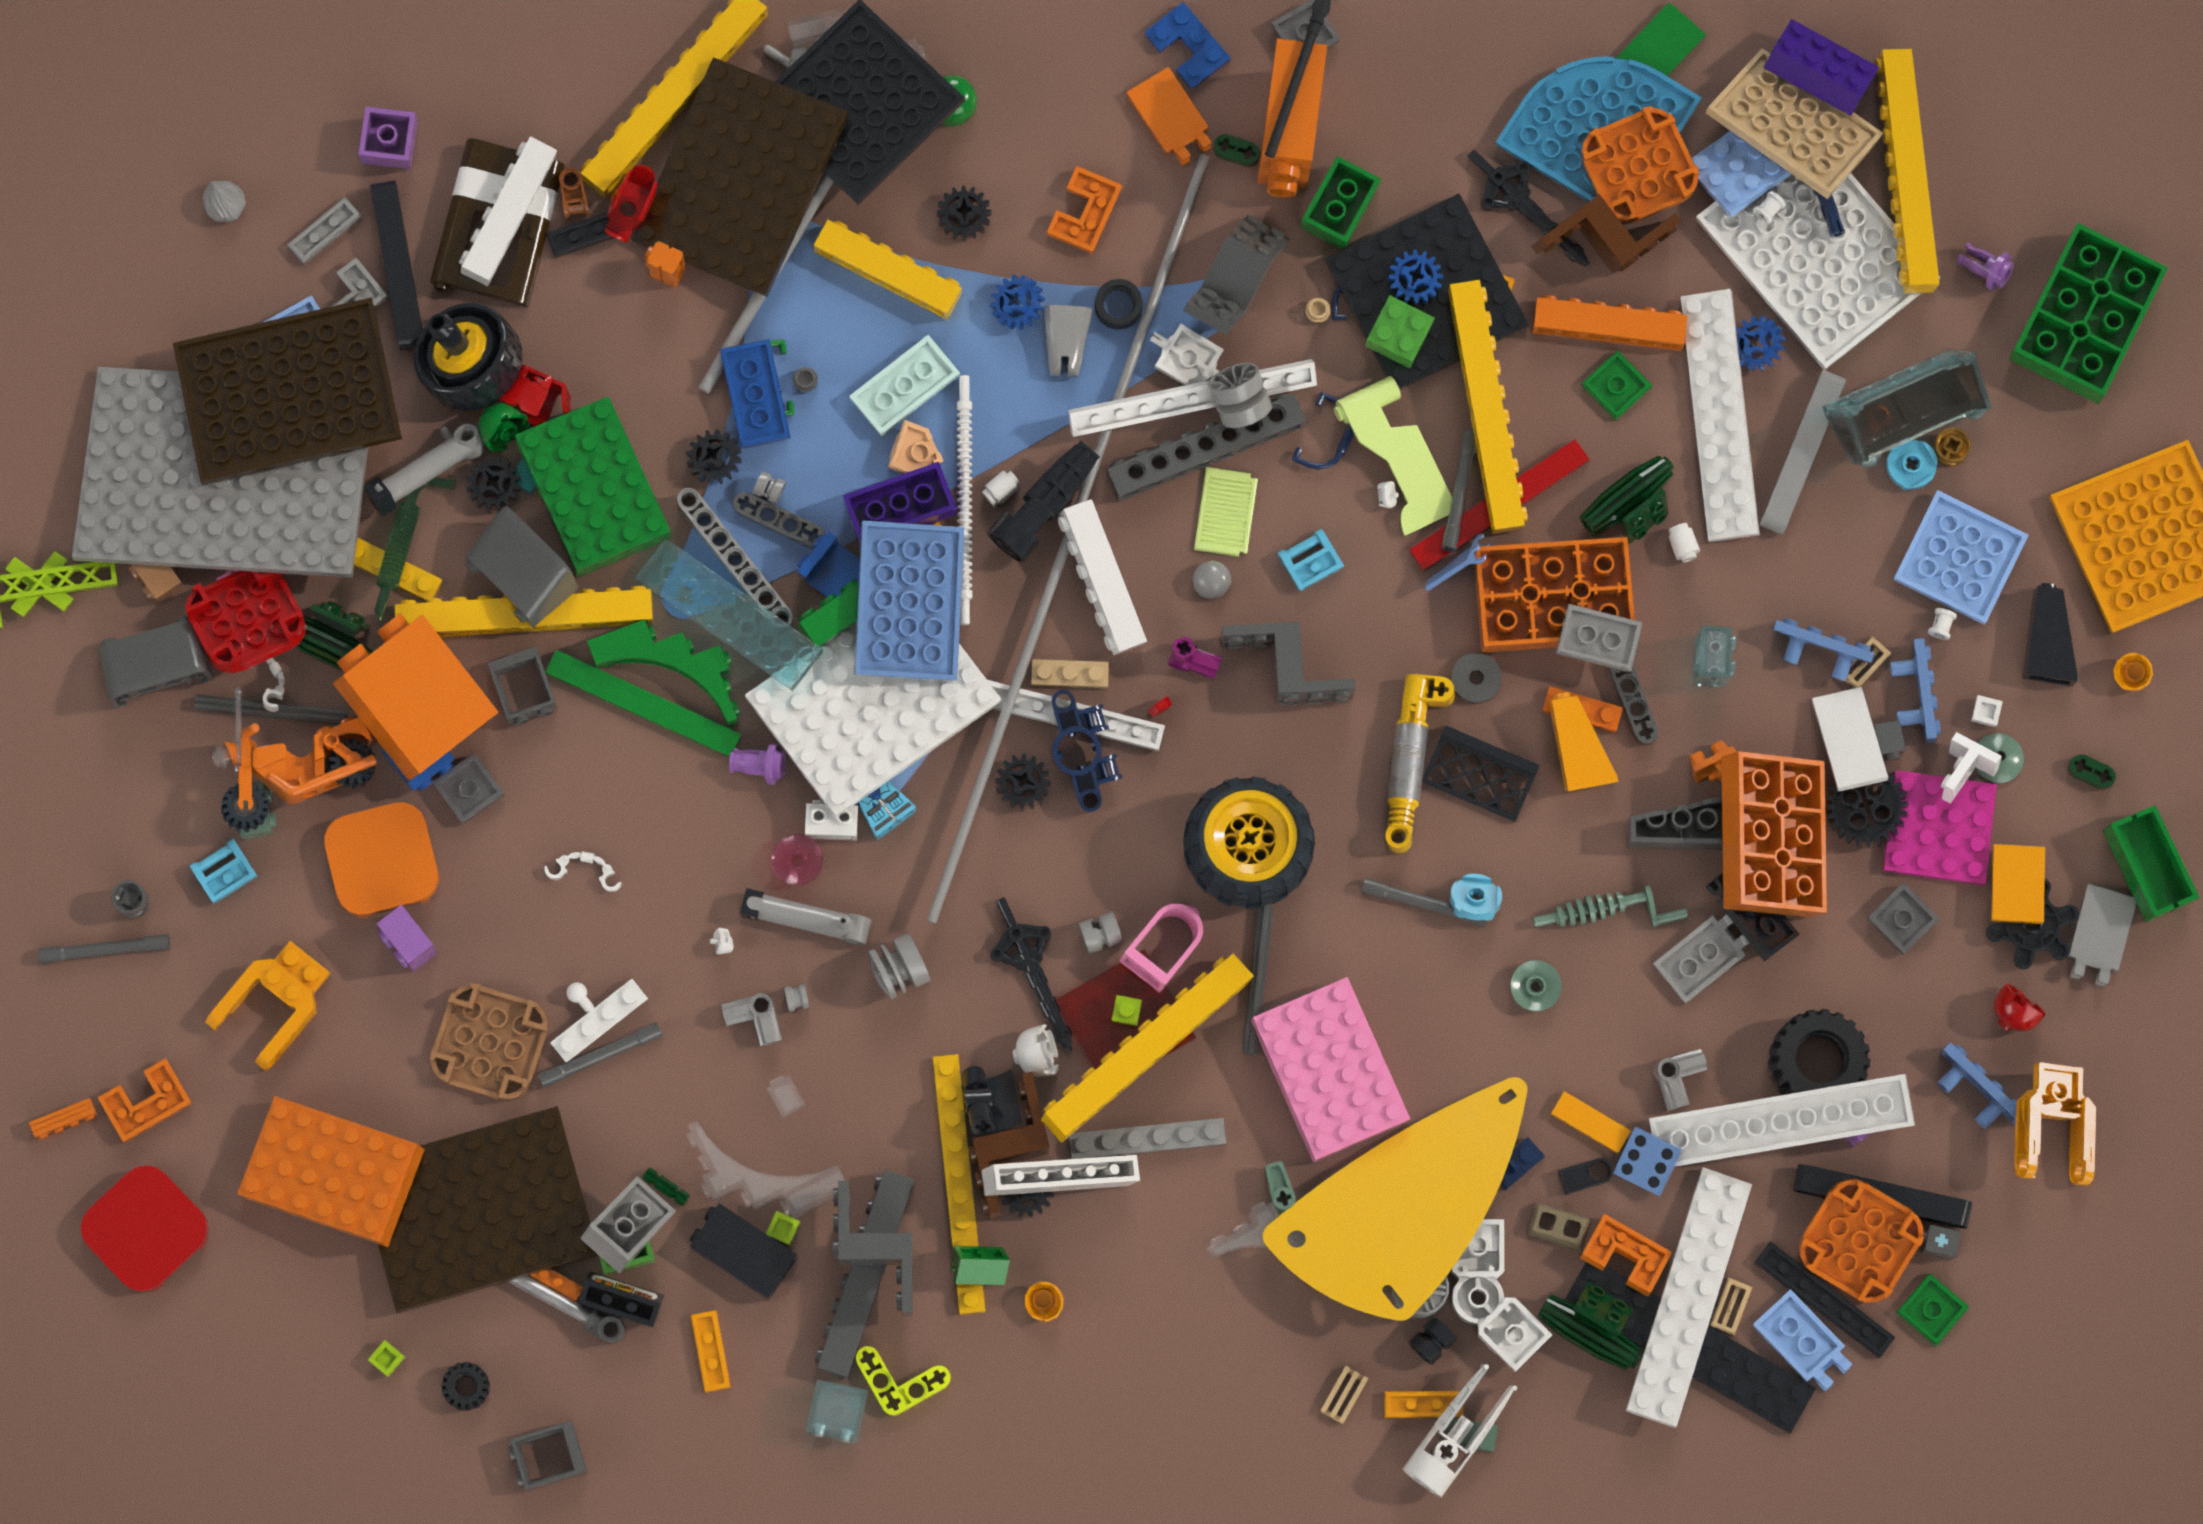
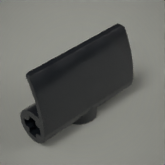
M971 1066L963 1071L966 1114L969 1113L971 1129L974 1134L989 1135L999 1133L1021 1124L1011 1069L987 1079L981 1067Z

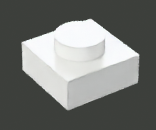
M1977 695L1971 721L1996 727L2003 701Z

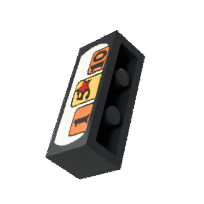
M590 1271L586 1277L578 1303L653 1327L657 1320L664 1295Z

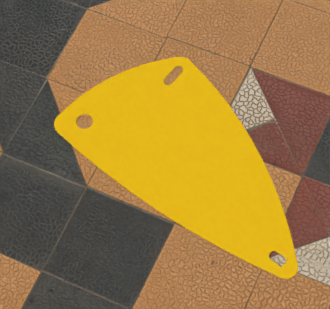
M1518 1077L1508 1078L1437 1111L1377 1145L1326 1179L1272 1221L1263 1232L1265 1245L1296 1276L1331 1299L1378 1317L1397 1321L1409 1319L1431 1296L1457 1263L1493 1202L1518 1136L1527 1096L1526 1083ZM1512 1089L1517 1097L1506 1104H1501L1499 1097ZM1292 1231H1301L1305 1235L1306 1241L1301 1247H1292L1288 1243V1235ZM1385 1285H1390L1404 1303L1402 1308H1395L1382 1291Z

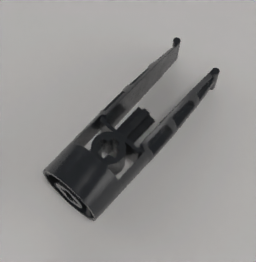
M1080 440L1077 445L1075 444L1058 459L1024 495L1023 500L1025 504L1014 516L1008 513L1001 515L987 532L989 538L1008 556L1023 563L1040 543L1035 533L1046 520L1050 522L1053 518L1057 517L1086 479L1100 456Z

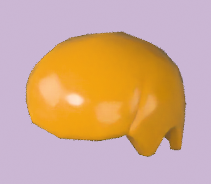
M2127 653L2116 661L2113 668L2114 680L2124 690H2142L2152 679V663L2144 655Z
M1039 1281L1030 1286L1024 1296V1306L1032 1318L1039 1321L1049 1322L1058 1317L1063 1309L1064 1297L1061 1290L1053 1283Z

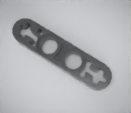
M741 492L734 498L733 506L736 514L807 548L815 549L813 544L816 539L813 542H809V536L802 533L801 538L797 537L801 533L802 525L806 526L804 528L805 532L809 534L817 531L818 537L821 534L824 535V531L819 525L751 493ZM745 499H748L749 505L756 508L757 503L760 504L757 508L756 516L752 515L754 513L753 509L746 507L744 510H741L738 502H744ZM765 509H771L774 511L775 517L771 521H763L760 517L761 512ZM785 521H796L798 524L797 529L794 532L785 531L783 528Z
M1632 666L1630 674H1624L1619 678L1616 675H1620V670L1607 667L1636 742L1644 746L1652 744L1657 738L1658 730L1634 667ZM1631 680L1635 686L1634 691L1630 693L1624 692L1620 686L1621 682ZM1633 703L1642 705L1644 713L1641 716L1631 714L1629 708ZM1645 718L1648 719V721L1644 722L1646 730L1652 731L1649 739L1639 735L1642 732L1641 723L1635 725L1634 722H1640Z

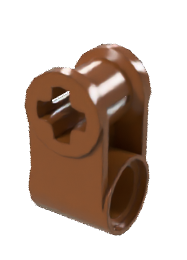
M575 168L564 169L560 173L559 182L565 219H568L571 215L582 213L590 215L587 195L584 191L580 172ZM569 177H575L578 180L574 186H567L564 182Z

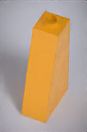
M1570 692L1554 694L1555 699L1549 700L1565 791L1619 782L1618 776L1578 697L1570 696Z

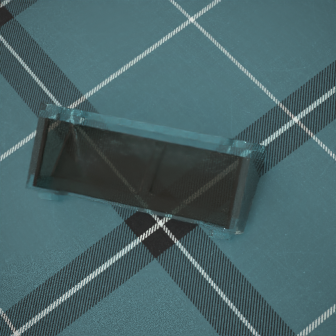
M1949 349L1822 406L1826 418L1852 464L1863 466V468L1876 465L1878 463L1877 460L1881 458V454L1961 417H1969L1970 420L1978 419L1984 416L1985 411L1992 408L1974 352Z

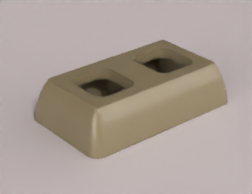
M1535 1203L1526 1234L1537 1239L1581 1251L1584 1247L1591 1221L1585 1216L1542 1203ZM1543 1212L1556 1217L1553 1230L1551 1231L1542 1229L1538 1225ZM1567 1220L1580 1223L1581 1228L1577 1238L1564 1235L1563 1231Z

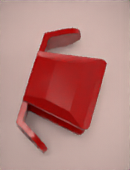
M637 165L632 170L629 169L611 197L607 218L610 219L604 231L606 234L618 240L628 242L632 230H636L643 224L657 191L658 182H654L655 174L651 168L645 165ZM631 203L635 207V214L632 216L623 215L620 211L621 204Z
M522 364L520 372L511 388L499 398L504 403L520 407L527 415V420L532 426H538L548 421L559 395H561L564 414L569 413L571 410V395L566 384Z

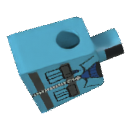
M889 781L858 802V806L877 841L916 812L915 805Z

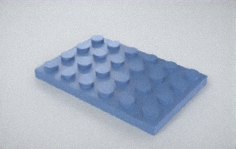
M877 521L861 522L854 675L957 681L964 527Z

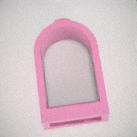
M1169 904L1164 906L1125 951L1120 962L1160 993L1193 953L1202 938L1203 924L1199 917V911L1192 905ZM1166 917H1176L1188 924L1192 931L1193 940L1189 948L1166 974L1139 953L1136 948L1158 921Z

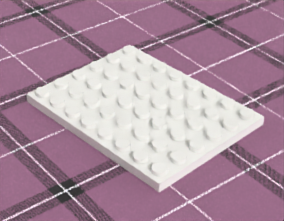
M1851 173L1832 193L1845 229V234L1839 237H1830L1818 197L1813 193L1814 189L1792 174L1769 190L1777 193L1786 203V207L1779 209L1772 217L1770 224L1762 222L1753 212V208L1760 206L1767 198L1768 192L1733 217H1730L1715 201L1697 215L1695 220L1824 370L1828 369L1922 294H1904L1903 285L1899 283L1901 264L1896 259L1898 238H1895L1893 234L1894 223Z
M856 621L818 648L814 649L813 647L745 694V698L836 818L1002 702L1000 696L960 644L957 681L854 675Z

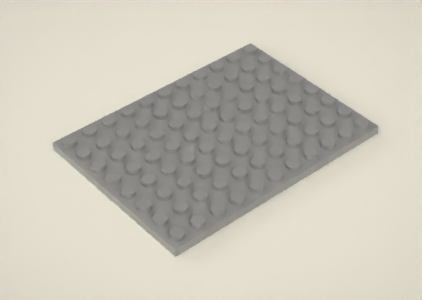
M98 367L72 558L74 561L353 578L368 447L202 485L179 372Z

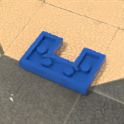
M1184 2L1147 29L1144 34L1159 53L1163 52L1178 39L1185 44L1194 56L1176 69V73L1191 90L1217 72L1231 59Z

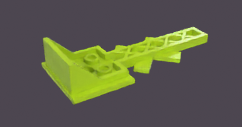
M54 551L40 570H33L14 557L5 568L10 574L0 575V583H4L9 587L4 595H0V603L15 601L11 609L24 618L37 600L43 597L65 612L74 600L66 593L118 586L115 563L90 562L65 566L68 560ZM110 567L111 580L101 581L94 576L99 569ZM74 572H81L86 576L81 584H74L69 580ZM55 577L61 580L57 586L51 583ZM21 582L27 585L24 591L17 587ZM0 610V628H3Z

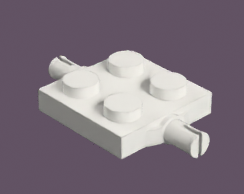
M1180 324L1175 334L1169 339L1154 332L1150 341L1162 348L1161 356L1154 368L1184 386L1207 381L1219 372L1216 369L1217 361L1224 349Z

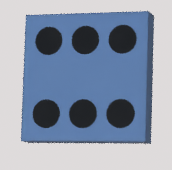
M1635 1127L1613 1174L1661 1196L1683 1149Z

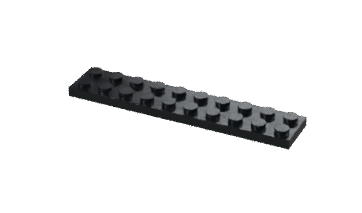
M1585 1262L1565 1300L1576 1304L1587 1282L1592 1285L1599 1286L1613 1298L1624 1301L1633 1310L1621 1332L1633 1343L1645 1350L1661 1298L1652 1292L1647 1297L1625 1284L1628 1278L1607 1266L1601 1271ZM1708 1326L1692 1378L1786 1433L1791 1434L1816 1388Z

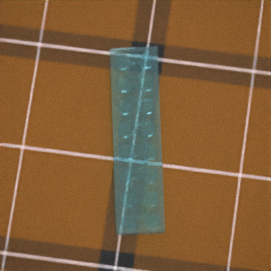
M668 539L662 542L635 577L637 582L647 589H651V592L792 692L824 652L820 646Z

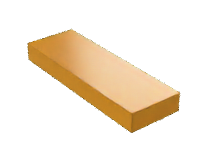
M1565 1091L1551 1112L1552 1116L1616 1154L1619 1153L1631 1130Z
M717 1311L691 1315L705 1393L731 1388Z
M1385 1391L1384 1418H1439L1460 1391ZM1463 1405L1454 1418H1460L1463 1415Z

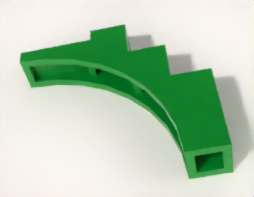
M645 619L587 640L598 669L616 664L640 663L656 665L675 671L693 681L709 695L720 709L728 727L738 724L737 716L741 715L736 701H730L728 693L732 692L727 677L722 679L723 676L730 674L728 666L733 664L728 651L723 652L720 645L691 655V653L695 652L690 638L685 639L683 632L653 643L654 640H657L653 626L647 627Z

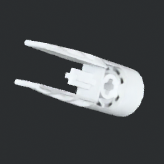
M1488 1364L1480 1365V1369L1445 1409L1402 1469L1412 1479L1440 1498H1442L1484 1440L1513 1391L1517 1390L1515 1385L1508 1386L1465 1447L1460 1446V1443L1474 1424L1463 1415H1461L1448 1435L1444 1434L1443 1431L1488 1370ZM1438 1434L1444 1440L1434 1443L1431 1454H1429L1424 1449L1434 1435ZM1448 1445L1447 1451L1450 1455L1449 1457L1443 1456L1442 1458V1451L1439 1449L1441 1446L1446 1447ZM1458 1450L1466 1453L1453 1471L1447 1467L1449 1463L1456 1460Z

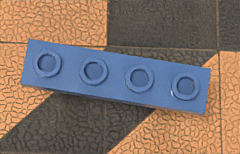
M1784 618L1783 622L1776 621L1774 631L1787 635L1790 639L1783 661L1797 665L1804 644L1811 643L1837 652L1838 658L1831 676L1833 678L1846 681L1853 660L1856 661L1858 659L1872 664L1875 654L1870 651L1871 647L1857 642L1853 646L1846 643V638L1832 634L1831 638L1821 635L1822 630L1812 626H1808L1807 630L1797 627L1798 622L1788 618Z
M1924 638L1914 639L1912 644L1914 657H1912V660L1890 662L1891 677L1913 674L1917 677L1920 707L1916 710L1897 711L1896 718L1900 721L1901 726L1921 724L1923 726L1925 744L1935 743L1937 735H1941L1939 719L1935 720L1934 710H1937L1938 706L1937 697L1931 694L1930 685H1934L1933 670H1928L1927 660H1931L1930 646L1925 645Z
M1949 1043L1939 1054L1952 1067L1937 1082L1938 1086L1944 1092L1949 1093L1963 1078L1967 1079L1989 1100V1104L1975 1118V1121L1983 1129H1987L2000 1114L2004 1115L2015 1125L2017 1100L2014 1098L2010 1100L2003 1093L2005 1089L1997 1081H1990L1985 1076L1986 1071L1983 1067L1967 1059V1053L1962 1047Z

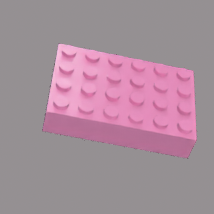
M1348 977L1252 1018L1251 1023L1256 1031L1258 1040L1313 1163L1403 1125L1410 1120Z

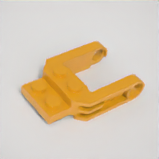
M289 941L274 960L253 961L212 1010L205 1023L217 1031V1027L229 1014L232 1015L256 985L261 982L268 991L288 1007L295 1010L255 1061L259 1067L267 1071L317 1013L314 994L331 973L293 942Z
M2040 1062L2034 1063L2033 1089L2027 1090L2016 1101L2015 1173L2019 1178H2035L2038 1155H2040L2041 1118L2062 1121L2070 1120L2069 1178L2071 1183L2075 1185L2088 1186L2094 1178L2096 1107L2089 1098H2085L2083 1095V1068Z

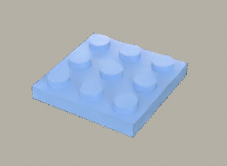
M1731 131L1692 157V161L1695 166L1697 165L1699 171L1698 183L1730 217L1736 215L1791 175L1790 172Z

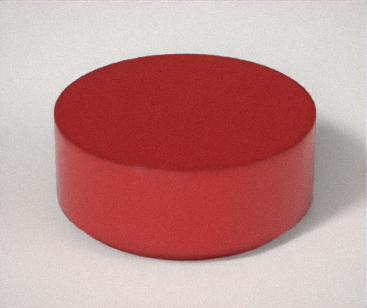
M1167 696L1147 711L1151 717L1155 718L1171 707L1173 702Z

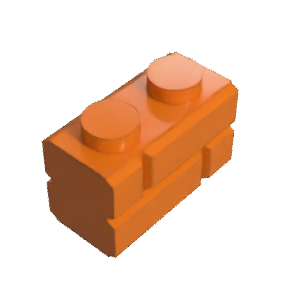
M658 241L654 247L649 246L644 260L647 261L646 267L649 268L651 278L660 282L663 280L664 284L673 288L678 285L686 269L682 251L673 247L669 249V245Z

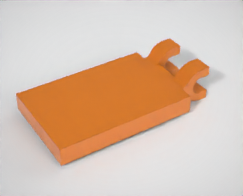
M1169 67L1126 92V96L1166 156L1173 152L1182 167L1191 162V155L1185 148L1188 144L1195 141L1203 154L1212 149L1210 146L1212 142L1205 134L1209 130L1208 125Z

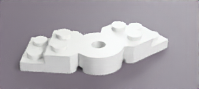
M1483 1219L1471 1242L1451 1269V1274L1458 1280L1451 1293V1305L1458 1318L1465 1323L1477 1325V1337L1516 1372L1552 1334L1516 1298H1504L1503 1289L1497 1281L1505 1271L1504 1219ZM1473 1292L1482 1293L1485 1298L1484 1303L1481 1305L1474 1304L1471 1300V1294Z

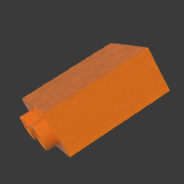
M1277 38L1257 184L1267 185L1266 192L1272 196L1291 198L1296 196L1297 189L1307 190L1314 152L1327 45L1314 43L1275 157L1270 158L1265 155L1304 44L1302 41Z
M400 613L376 631L384 641L383 645L369 654L364 646L359 644L337 661V664L345 674L334 681L333 685L409 781L422 773L499 712L422 614L409 624Z

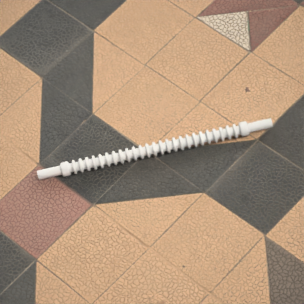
M963 375L959 376V401H957V410L959 411L957 417L960 418L957 421V424L960 425L957 428V431L960 432L957 435V438L960 439L957 442V445L960 446L957 449V452L960 453L957 456V459L960 460L957 463V466L960 467L957 470V473L960 474L957 477V480L960 481L957 484V488H960V491H957V495L960 496L957 499V502L960 503L957 506V509L960 510L957 513V516L960 517L957 523L960 524L958 527H964L960 625H970V600L972 599V590L970 588L972 584L969 581L972 580V577L969 574L972 573V569H969V567L972 566V562H969V559H972V555L969 552H972V548L969 545L972 544V541L969 538L972 537V534L969 531L972 530V527L969 524L972 523V520L969 517L972 516V513L969 510L972 509V506L969 503L972 502V498H969V496L972 495V491H969V488H972V484L969 481H972V477L969 474L972 473V470L969 467L972 466V463L969 460L972 459V456L969 453L972 452V449L969 446L972 445V442L969 439L972 438V435L969 432L972 431V428L969 425L972 424V421L969 418L972 417V414L969 411L972 410V402L969 401V376Z

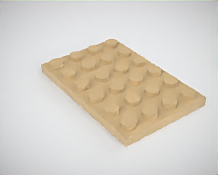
M1761 48L1710 104L1706 114L1828 199L1878 143L1883 132L1854 112L1850 116L1764 69L1763 67L1770 53Z

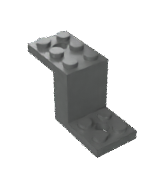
M1246 215L1226 236L1201 288L1187 302L1183 311L1228 335L1248 312L1273 261L1286 248L1290 238L1286 237L1281 230L1270 228L1263 224V221L1258 217Z
M1299 622L1222 627L1221 647H1227L1228 650L1242 649V646L1252 645L1255 649L1268 647V644H1272L1276 704L1282 703L1283 707L1297 706V702H1308V705H1321L1323 701L1333 700L1334 704L1348 703V699H1353L1356 689L1355 679L1304 682Z
M838 1181V1188H833L834 1207H838V1214H833L834 1233H838V1240H833L834 1259H838L839 1265H902L896 1266L897 1284H902V1292H896L897 1311H902V1317H913L912 1233H850L849 1181Z

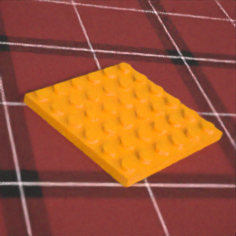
M2189 440L2049 496L2111 634L2203 597V470Z

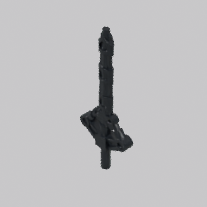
M1475 149L1469 153L1468 157L1488 176L1484 196L1481 201V207L1484 210L1508 208L1510 211H1515L1518 209L1530 222H1533L1540 228L1544 235L1558 226L1555 221L1553 222L1543 212V209L1529 198L1531 190L1528 188L1530 166L1526 161L1494 169ZM1519 176L1521 184L1514 186L1508 180ZM1499 188L1506 194L1504 201L1495 199ZM1563 235L1560 236L1563 241L1558 245L1566 252L1565 255L1572 262H1577L1587 267L1590 262L1584 254V249L1578 243L1574 244L1568 237L1565 239Z
M1005 897L997 900L996 904L1008 929H1006L995 948L992 949L991 959L995 962L1001 961L1007 965L1010 964L1018 971L1024 970L1031 989H1034L1040 1001L1038 1004L1044 1017H1048L1054 1029L1052 1034L1055 1041L1060 1043L1069 1052L1073 1050L1072 1032L1069 1026H1065L1060 1015L1062 1010L1056 997L1052 996L1047 984L1048 980L1042 967L1039 965L1043 960V949L1046 947L1047 940L1051 936V930L1047 926L1017 924ZM1025 939H1038L1037 947L1029 948ZM1015 944L1018 953L1012 958L1006 952Z

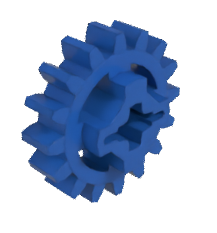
M1417 250L1413 251L1412 256H1409L1405 251L1403 253V260L1396 257L1394 262L1397 266H1390L1389 271L1394 273L1388 276V281L1394 282L1390 286V291L1397 290L1396 298L1405 297L1404 303L1406 304L1409 300H1413L1414 306H1417L1420 299L1426 304L1428 296L1435 298V290L1441 289L1442 285L1437 282L1443 279L1442 274H1437L1441 269V265L1434 266L1435 257L1427 259L1426 251L1421 256L1418 255ZM1417 262V263H1416L1415 265H1413V266H1410V267L1405 266V265L1408 264V263ZM1425 266L1430 270L1432 278L1426 273ZM1417 269H1419L1418 280L1414 283V286H1411L1412 277L1417 272ZM1399 278L1400 280L1404 281L1407 287L1406 289L1402 287ZM1421 288L1425 289V291L1421 293H1414L1416 290H1419Z
M1013 274L1012 281L1003 278L1004 285H996L995 287L999 290L998 293L991 294V297L996 299L995 302L990 304V307L996 309L993 312V316L997 319L999 318L998 322L1003 326L1007 324V327L1012 330L1015 328V325L1018 329L1023 330L1024 323L1030 327L1033 326L1031 319L1039 320L1040 317L1037 312L1044 311L1040 302L1045 301V297L1039 295L1043 289L1036 286L1037 282L1032 278L1029 280L1025 275H1022L1019 279L1018 276ZM1013 297L1019 300L1023 306L1021 307L1017 305L1016 302L1013 300Z
M1751 316L1750 323L1742 320L1743 327H1736L1740 365L1744 368L1748 366V369L1754 371L1756 366L1761 371H1764L1765 364L1773 367L1772 360L1774 358L1777 360L1781 359L1778 351H1785V348L1780 345L1781 342L1786 340L1785 337L1779 335L1783 331L1782 328L1776 326V322L1772 319L1767 321V318L1761 316L1759 321L1755 316ZM1752 339L1761 342L1760 344L1763 345L1764 348L1756 346Z

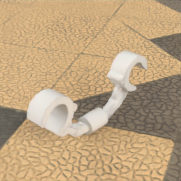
M271 658L266 662L270 665L269 668L274 677L278 678L279 685L275 689H266L263 695V705L266 710L276 712L279 711L278 705L269 703L268 699L272 697L280 700L283 699L285 678L278 662Z
M582 851V853L573 852L568 856H561L559 859H556V862L561 867V871L556 875L551 874L547 866L544 869L549 879L559 880L568 873L565 866L569 863L570 859L580 858V861L592 864L595 861L603 866V876L599 877V881L606 891L616 892L622 885L621 882H618L613 887L606 885V879L614 875L615 872L609 864H605V861L595 856L594 853Z

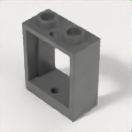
M536 646L487 663L509 725L513 723L515 726L525 724L529 721L530 717L536 715L539 717L548 716L553 713V709L557 708ZM535 663L548 701L512 714L499 675Z
M572 1421L510 1439L512 1446L508 1447L512 1462L517 1461L519 1471L515 1472L519 1487L524 1486L527 1492L587 1473ZM564 1432L574 1469L531 1482L521 1445Z

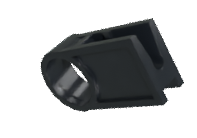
M1596 1158L1559 1170L1558 1173L1565 1194L1568 1195L1607 1183L1612 1177L1613 1167L1608 1160ZM1596 1162L1604 1163L1609 1169V1175L1604 1181L1595 1180L1590 1174V1168Z

